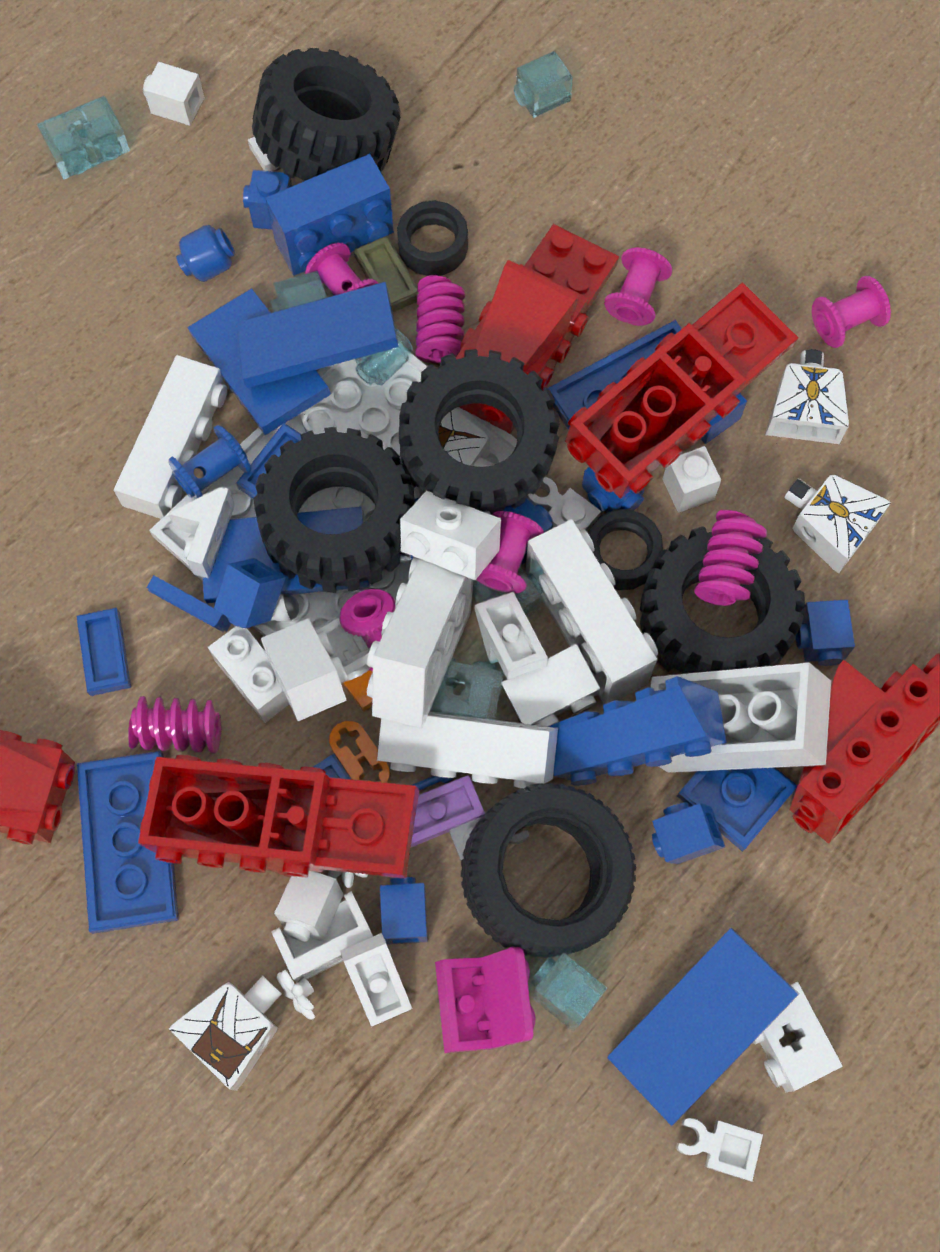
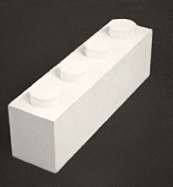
M176 355L115 485L114 492L123 507L162 519L180 502L182 487L175 479L168 461L173 456L181 465L197 455L196 452L201 441L208 439L212 430L214 412L217 407L221 408L227 396V386L224 383L219 368Z
M429 711L422 729L381 718L377 761L391 762L390 769L396 771L414 772L416 771V766L431 768V775L438 777L454 778L457 772L472 774V781L494 784L497 783L498 778L514 780V787L525 789L527 786L545 784L553 779L558 728Z

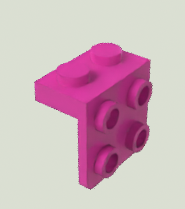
M510 947L484 957L442 959L435 962L444 1053L490 1050L532 1040L535 1027V1012L530 1005L528 990L530 969L522 948Z

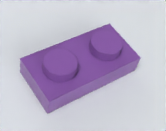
M469 775L418 796L411 847L448 833L449 830L478 819L485 814Z

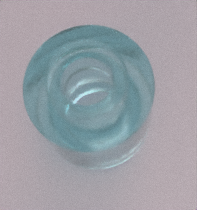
M396 329L399 343L398 348L355 359L357 364L355 370L359 377L367 384L372 385L375 383L382 386L409 360L408 355L413 351V348L406 336Z

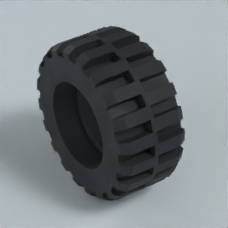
M308 48L305 52L296 49L290 51L287 56L282 54L265 68L260 79L255 103L252 131L263 155L267 154V159L276 168L280 166L284 174L293 179L296 176L304 182L368 154H371L380 172H382L388 162L401 118V110L394 90H390L388 81L383 76H377L376 70L370 65L364 66L359 63V59L350 55L348 57L339 55V51L330 49L328 52L320 51L319 48Z
M477 349L464 350V358L456 360L453 353L441 357L440 367L436 369L434 365L430 364L421 372V381H413L407 390V400L402 403L399 414L400 457L402 464L406 465L411 475V483L414 487L420 486L423 489V494L429 491L441 499L448 498L456 501V504L466 505L482 512L490 511L491 515L498 511H504L505 507L510 505L514 509L525 503L527 495H534L540 488L545 475H548L559 441L557 432L560 426L559 414L553 411L555 400L550 390L542 391L541 389L543 379L535 371H531L528 375L523 372L524 362L515 357L511 359L510 363L501 360L502 352L489 350V357L478 356ZM479 403L495 407L502 411L515 426L517 431L516 447L508 458L491 466L476 467L463 464L451 457L440 444L439 426L442 419L453 409L466 404Z
M337 427L324 428L325 433L316 435L311 430L300 434L301 440L297 443L289 440L280 447L281 455L279 457L275 454L271 455L264 465L266 474L262 473L258 477L256 483L257 495L254 497V510L262 542L265 544L267 554L272 562L279 563L280 571L289 579L298 575L300 585L313 589L315 584L322 585L323 592L336 593L337 586H347L348 592L359 590L360 582L368 580L373 585L382 580V570L386 569L388 572H392L400 564L399 554H406L401 552L400 519L415 504L411 475L406 465L400 464V456L392 447H387L383 450V441L374 435H369L366 439L361 437V430L347 428V432L342 433L337 432ZM330 487L353 488L364 493L375 504V509L366 522L352 531L341 534L316 532L306 527L297 518L300 508L309 497L316 492Z
M702 526L692 529L688 539L684 535H680L672 540L669 549L662 550L659 553L653 568L649 571L639 609L642 612L640 619L641 631L650 635L658 652L662 655L660 665L668 672L674 667L681 674L778 665L796 639L795 636L800 630L804 618L801 611L805 606L804 592L801 590L797 591L801 583L800 576L797 570H788L787 566L790 558L783 550H780L778 553L774 552L771 549L773 542L766 537L756 540L763 545V550L760 554L751 555L759 561L758 568L745 570L754 576V583L740 586L750 591V598L757 611V624L751 632L745 635L720 637L699 628L688 616L682 601L685 590L689 586L700 582L699 572L704 568L703 558L709 552L707 544L713 537L712 532H707L706 528Z

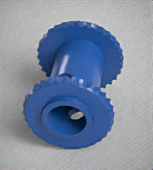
M220 425L214 427L218 440L181 465L173 456L169 458L168 463L173 470L172 473L186 494L194 500L203 496L201 491L237 466L247 474L251 472V465L243 448L234 436ZM194 469H200L203 472V477L197 478L194 475Z

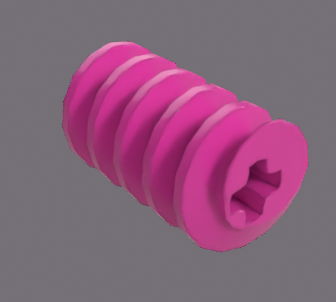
M432 275L422 278L417 285L419 293L417 295L418 321L416 322L417 348L415 353L420 361L441 363V357L451 353L457 356L461 350L460 345L464 337V330L462 329L464 326V316L462 313L465 311V304L462 300L465 298V290L461 286L452 283L446 277Z
M719 510L716 513L717 522L712 527L713 537L707 544L709 552L703 558L704 568L699 572L700 583L695 587V594L707 603L729 606L735 603L736 600H747L750 598V591L740 585H751L754 583V576L745 570L758 568L759 561L751 555L762 552L763 545L756 540L764 539L767 536V530L746 514L732 510Z
M140 696L129 720V747L134 749L140 742L143 749L150 750L157 743L160 750L167 751L174 744L178 752L186 751L190 744L195 753H200L207 744L209 751L215 754L219 749L221 740V715L219 712H215L212 700H207L203 711H198L195 699H190L187 709L182 710L179 698H174L170 709H165L162 697H157L152 709L148 708L146 697Z

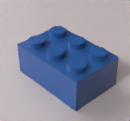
M371 154L265 198L275 243L293 276L305 272L312 257L330 244H346L350 249V253H352L359 247L394 233L390 188Z

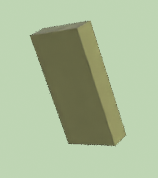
M384 236L354 250L355 259L365 277L376 280L378 283L386 282L393 312L417 302L418 288L388 236Z

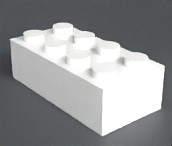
M570 519L528 541L525 571L569 646L577 644L600 687V694L598 695L603 704H607L614 700H619L649 683L657 661L658 650L648 633L642 634L634 622L636 614L631 603L625 597L620 599L614 589L615 579L609 567L605 563L599 564L594 556V545L589 534L584 529L579 531L574 521Z
M413 557L409 569V581L407 584L401 583L395 601V611L387 612L382 626V638L380 642L374 641L369 651L367 665L373 668V673L368 683L367 696L372 697V716L422 729L470 616L473 579Z
M798 663L652 677L651 688H654V691L666 690L665 681L676 676L718 692L727 743L712 746V752L703 756L687 757L685 754L673 756L672 763L658 766L668 773L826 765L831 680L812 664Z

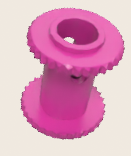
M333 243L322 248L312 257L305 271L306 279L310 284L319 285L324 283L334 296L379 284L373 279L360 280L347 264L351 253L349 247L343 243Z
M641 247L630 248L621 257L623 266L628 270L621 291L606 296L604 305L614 318L635 326H644L651 324L655 319L656 314L654 308L651 307L652 305H649V300L656 281L667 280L670 278L673 270L669 261L661 254Z
M871 276L861 277L856 286V293L832 303L826 297L824 298V296H820L813 301L812 319L816 330L827 345L833 348L842 346L845 341L844 338H846L845 331L870 320L877 327L885 326L889 322L891 316L890 302L884 288L875 278Z
M498 511L491 515L501 518L499 552L476 580L497 591L505 593L514 592V594L521 593L526 589V581L517 574L528 541L543 534L544 531L540 525L523 515L508 511Z
M381 589L361 591L353 595L343 605L339 617L341 627L348 634L361 636L370 649L374 641L380 642L384 618L388 611H395V600L390 593Z

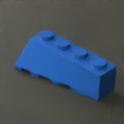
M676 676L665 681L666 690L654 691V688L648 687L635 692V702L614 700L603 705L604 714L584 712L548 726L558 728L553 776L571 780V785L574 786L589 785L597 781L596 776L608 773L609 776H624L633 773L634 766L646 764L649 767L663 766L672 763L673 756L685 754L687 757H697L711 753L712 746L727 743L718 692Z

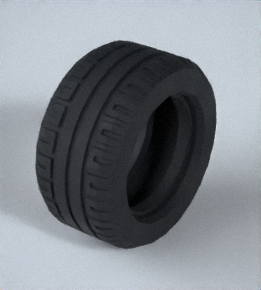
M542 783L536 786H527L525 789L521 788L507 795L481 817L469 834L470 837L466 841V847L462 854L464 858L461 860L462 870L460 877H463L461 885L464 889V898H467L468 902L466 904L471 910L473 918L477 919V924L484 929L487 935L492 936V940L499 942L504 948L520 947L523 949L525 956L530 955L531 957L548 958L563 956L581 951L601 941L600 939L605 938L617 926L616 923L622 920V915L626 913L627 905L631 903V894L635 889L633 885L636 882V875H634V871H636V864H634L635 855L631 851L633 847L632 843H629L628 840L630 837L627 832H624V826L622 823H619V818L611 813L612 810L608 806L605 807L603 805L604 802L599 799L596 800L592 794H587L582 789L577 790L570 785L566 787L565 784L554 785V783H547L544 785ZM534 824L556 826L572 835L585 851L590 868L589 890L580 907L567 918L561 920L539 918L521 908L508 891L503 874L504 854L514 833L520 828Z

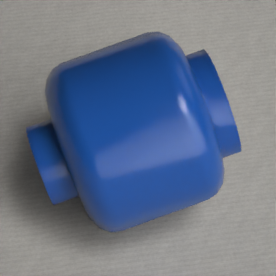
M205 225L180 239L179 249L181 254L177 255L176 259L186 276L193 274L199 281L206 282L231 268V257L235 255V250L222 228L216 230L211 225Z

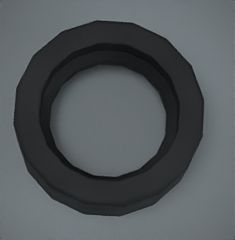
M437 200L423 201L410 207L400 218L397 227L399 255L405 265L417 274L425 276L445 275L456 270L465 260L468 250L467 222L461 212L449 203ZM439 225L452 231L455 241L449 248L441 252L429 253L411 244V236L416 230L424 226Z
M630 509L613 510L600 516L589 531V536L594 545L593 554L599 564L605 563L609 567L615 579L614 589L632 590L646 584L649 571L653 568L656 557L663 550L662 535L651 519L643 513ZM626 530L637 534L644 540L647 546L645 561L639 567L631 570H620L611 567L600 555L601 541L608 533Z

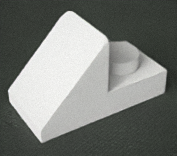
M220 487L169 513L175 529L191 533L185 545L184 557L194 575L209 578L235 506L230 491L227 488Z
M514 592L475 604V612L490 663L499 662L507 680L547 667L548 657Z
M382 933L340 951L371 1027L412 1009Z

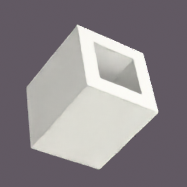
M158 62L152 75H148L144 82L143 93L147 99L151 114L191 125L204 100L200 78L197 73Z
M705 446L681 454L669 467L665 468L662 479L678 513L713 501L721 483V478Z
M309 871V875L306 878L291 876L274 914L284 927L283 932L288 936L307 942L309 937L324 941L344 894L336 878L314 871Z

